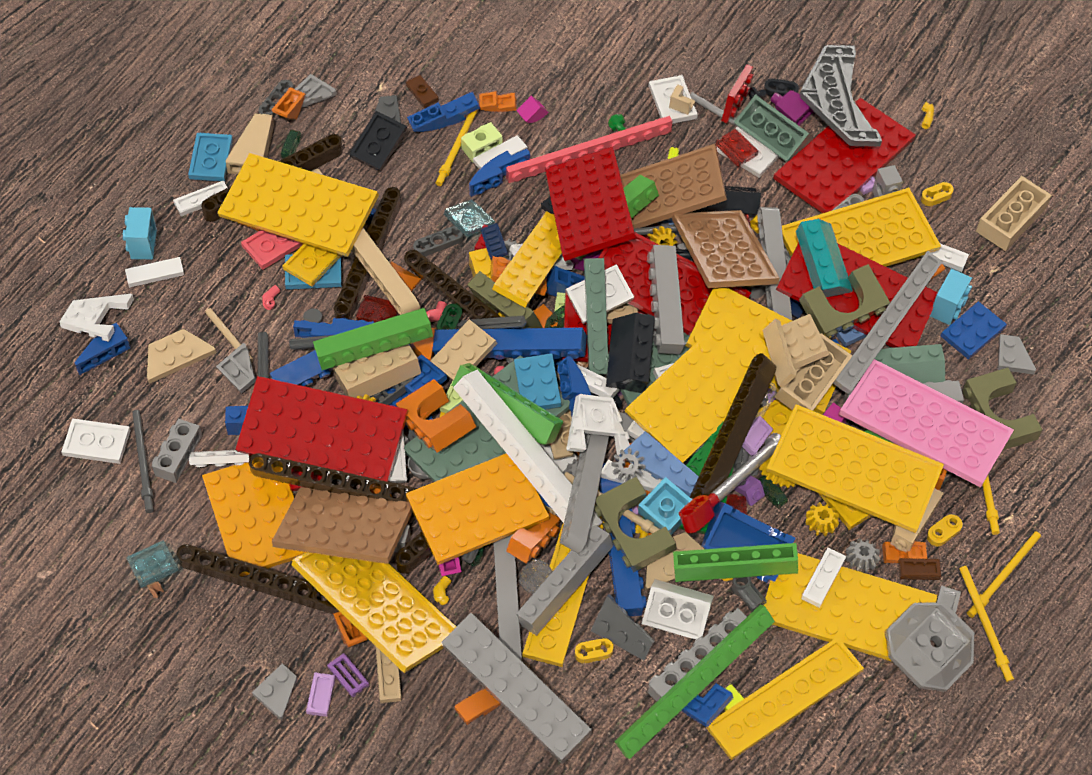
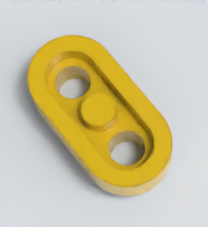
M952 514L945 516L930 527L927 533L928 542L933 546L944 545L959 534L963 525L962 520Z

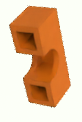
M547 511L549 520L527 529L519 528L511 536L506 552L526 564L531 558L535 559L541 548H545L548 545L550 538L557 536L560 527H558L560 518Z

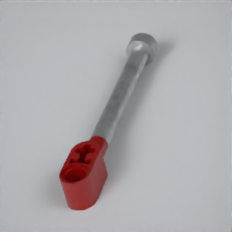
M771 434L765 440V446L710 495L695 497L679 511V516L686 533L697 532L715 516L713 507L773 455L781 438L780 434Z

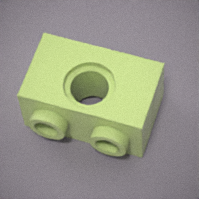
M491 122L461 137V149L472 162L474 157L502 143V135Z

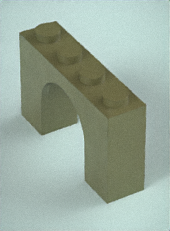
M869 264L852 271L848 276V280L859 299V307L854 312L842 313L835 310L829 304L820 286L801 296L799 301L806 314L811 315L820 334L822 333L827 338H832L838 334L837 331L842 329L844 331L849 330L854 326V323H864L870 319V316L874 314L879 316L886 310L890 301Z
M481 271L467 284L473 295L493 311L497 309L505 317L524 316L527 324L516 329L543 328L534 311L527 306L524 308L492 290L495 282Z
M1009 368L967 379L963 388L964 397L969 400L972 409L1014 430L1003 450L1038 440L1042 432V428L1034 414L1015 420H1005L996 416L990 409V400L1013 393L1017 382Z
M637 476L596 497L594 506L597 517L601 516L604 520L602 525L605 531L609 534L611 533L614 538L612 540L614 547L617 551L621 550L623 553L622 560L627 568L631 567L633 573L676 550V543L666 527L644 538H632L621 531L619 521L624 512L640 504L647 497Z

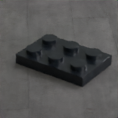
M375 111L350 151V157L381 172L406 132L407 126Z

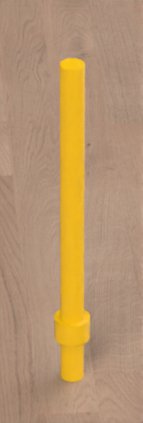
M478 109L468 114L445 164L439 170V176L435 182L437 186H442L445 178L449 176L451 165L461 147V137L468 132Z
M987 476L982 485L987 507L986 517L987 521L990 522L992 534L997 535L1000 533L998 525L999 515L994 506L989 476Z
M1035 531L984 593L979 594L984 608L989 603V598L1040 539L1041 534ZM974 605L967 612V615L971 618H974L977 614Z
M963 566L959 570L996 656V664L998 668H1001L1006 682L1014 680L1008 665L1010 662L1007 655H1004L970 572L967 566Z

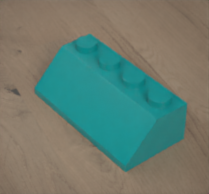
M821 219L801 222L795 232L813 288L815 289L820 286L825 297L851 293L853 289L848 280V274L832 225Z

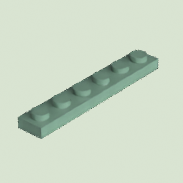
M604 258L584 259L588 370L596 374H607L608 361L606 355L608 354Z

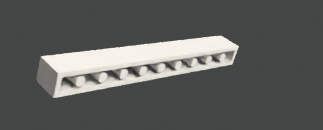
M475 370L464 375L453 387L454 390L564 523L572 484L481 373ZM594 511L590 528L594 524L599 526L602 523Z

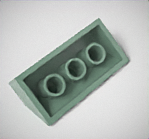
M757 95L752 98L734 121V124L786 162L813 140L807 131Z
M941 344L884 348L874 358L922 384L945 381V358Z

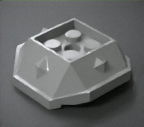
M945 602L913 603L885 631L889 658L918 688L945 692L973 664L974 632ZM930 640L935 642L936 648L931 645Z

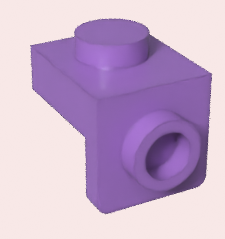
M750 475L746 478L745 485H738L733 489L744 495L750 506L765 496L761 481Z

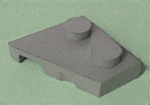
M312 74L295 88L305 93V99L301 108L337 95L335 88Z
M1000 334L997 369L1009 368L1012 372L1034 375L1036 368L1020 337Z
M245 343L240 345L216 366L241 394L256 382L248 348Z
M281 664L252 694L282 721L287 704H289L292 690L296 686L297 676Z

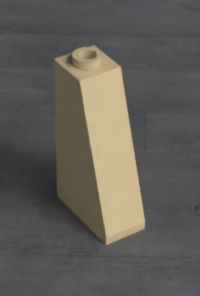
M254 114L226 159L228 173L238 174L249 153L265 158L268 157L274 129L272 115Z
M934 488L916 533L894 525L890 544L898 550L910 551L938 507L944 493Z

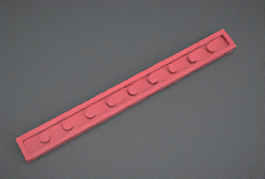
M670 116L508 166L506 167V179L508 183L517 182L546 172L545 169H549L552 165H558L570 159H576L586 154L600 151L603 148L613 146L614 150H618L628 145L650 140L653 137L666 135L672 131L673 120Z

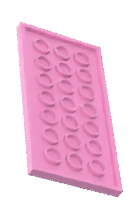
M875 359L839 412V415L905 449L944 464V469L979 487L983 485L1014 431L1004 424Z

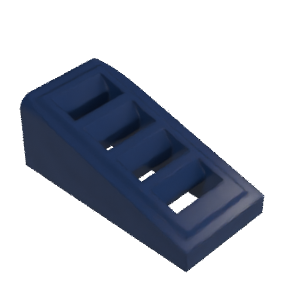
M495 223L482 228L481 233L490 260L493 256L504 257L508 255L499 225Z

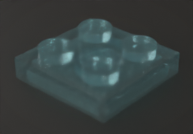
M472 199L446 208L444 211V215L466 237L481 232L484 224L490 226L495 223Z
M164 540L126 557L141 588L179 571Z

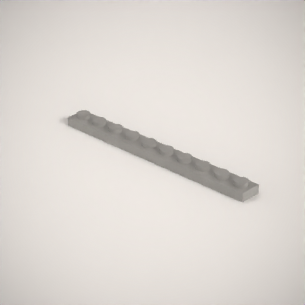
M929 251L925 253L833 384L847 394L853 390L942 264V260Z

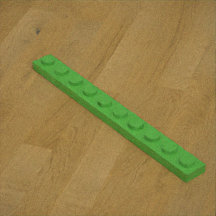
M759 605L614 741L625 758L630 759L775 622L764 605Z

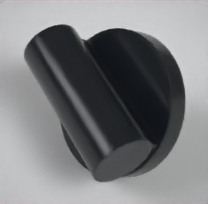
M751 87L750 92H748L749 99L752 100L755 95L758 97L765 96L766 91Z

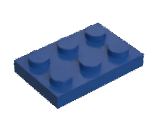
M978 301L947 327L940 337L969 360L1001 333L1007 324Z

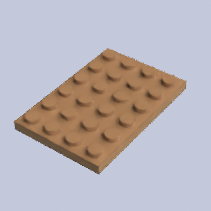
M715 144L621 174L623 187L628 185L637 176L642 175L655 182L659 194L658 197L631 218L634 229L670 219L674 214H685L727 200Z
M741 210L673 215L672 220L708 288L778 284L780 278Z
M300 487L272 539V546L389 564L413 511L409 502L406 501L396 502L384 498L374 499L367 498L366 496H352L347 493H330L326 490L320 491Z

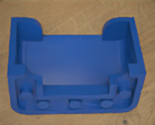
M719 502L713 509L715 516L709 521L701 547L704 549L787 544L794 543L795 537L764 524L726 503ZM778 575L757 576L756 578L766 583L768 580L775 582Z

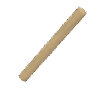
M211 308L205 311L206 315L231 345L237 349L241 343Z

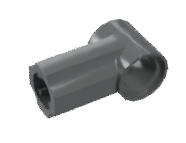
M751 577L733 578L732 592L743 600L751 612L759 605L767 603V600L751 582ZM737 582H743L745 585L741 586Z

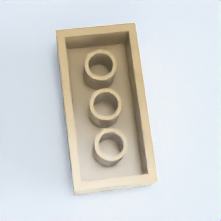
M1021 176L980 218L976 232L1004 251H1007L1045 211L1052 195Z
M822 333L820 335L828 349L829 355L795 369L796 377L785 387H781L774 396L792 410L797 404L813 411L852 357L851 354Z
M409 344L333 367L336 380L345 395L355 398L357 396H362L363 398L365 394L370 397L421 374L418 358Z

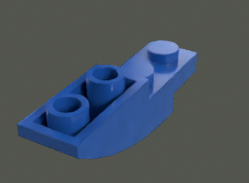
M470 92L442 106L438 102L407 118L414 132L431 131L466 120L464 115L479 109L480 106L473 92Z
M528 149L513 155L507 150L487 162L470 181L469 195L472 197L502 184L503 176H506V167L530 160Z
M333 318L332 324L295 320L293 328L295 337L306 338L336 335L362 327L370 322L365 320H348L346 318Z
M567 356L558 363L557 370L560 377L562 398L570 401L569 409L572 416L576 396L579 394L591 395V392L581 370L572 357Z

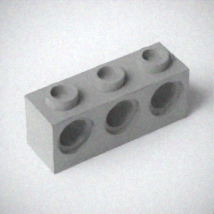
M178 418L176 424L170 428L169 437L163 441L159 455L155 456L152 461L155 476L177 483L189 461L191 452H194L202 437L199 425Z

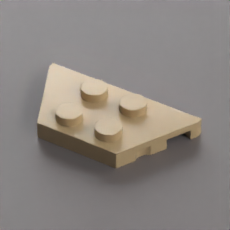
M184 329L149 344L148 382L149 384L214 355L216 350L212 345Z
M686 532L672 537L676 543L675 551L704 549ZM673 552L646 566L645 590L651 589L655 579L667 583L675 580Z

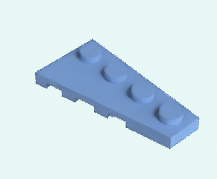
M645 431L624 450L625 454H628V448H631V455L635 451H639L637 458L644 457V461L638 463L645 465L643 470L651 473V476L657 480H663L666 477L690 497L699 476Z

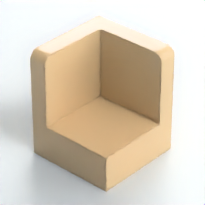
M677 84L670 96L669 108L689 115L695 100L683 96L684 86Z

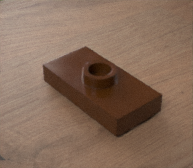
M421 75L406 81V87L423 108L439 101L437 94Z
M899 558L900 579H941L940 559Z

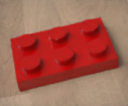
M748 64L745 66L729 92L721 121L728 123L731 117L734 118L738 110L737 107L740 108L743 103V97H747L750 91L748 84H751L754 76L751 74L753 66Z

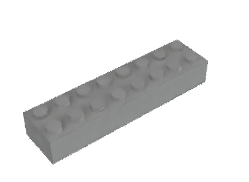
M472 613L441 642L443 648L561 764L592 734L591 728Z

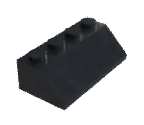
M724 186L727 200L690 212L741 210L744 216L755 217L760 208L761 191L759 188Z
M632 313L612 320L606 387L639 393L645 391L649 382L654 316Z

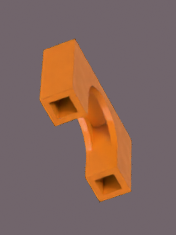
M433 379L397 402L396 406L408 410L405 422L411 431L414 430L416 436L419 439H423L428 448L432 447L438 453L476 428L470 412L461 404L439 418L426 420L432 412L449 402L443 387Z

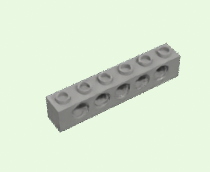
M739 608L733 613L731 611L728 612L719 625L714 624L704 638L702 636L699 637L690 650L685 649L675 663L670 662L664 668V672L661 675H655L649 681L648 694L657 702L674 686L668 685L666 681L671 680L676 684L688 673L683 672L681 668L691 670L701 661L696 655L705 657L715 648L710 643L716 642L719 644L728 635L725 630L733 631L747 616Z

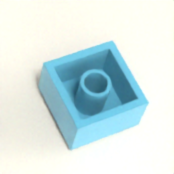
M129 207L128 215H125L126 230H123V241H126V251L129 252L131 259H153L157 228L152 208Z
M951 269L936 295L930 317L948 325H951L953 319L957 320L962 306H965L969 298L968 295L972 289L970 285L972 277Z
M665 477L638 505V513L643 518L652 521L654 526L659 529L666 527L672 535L682 524L679 511L692 499Z

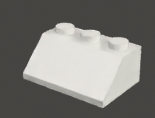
M655 579L650 589L642 624L697 640L703 636L714 596Z

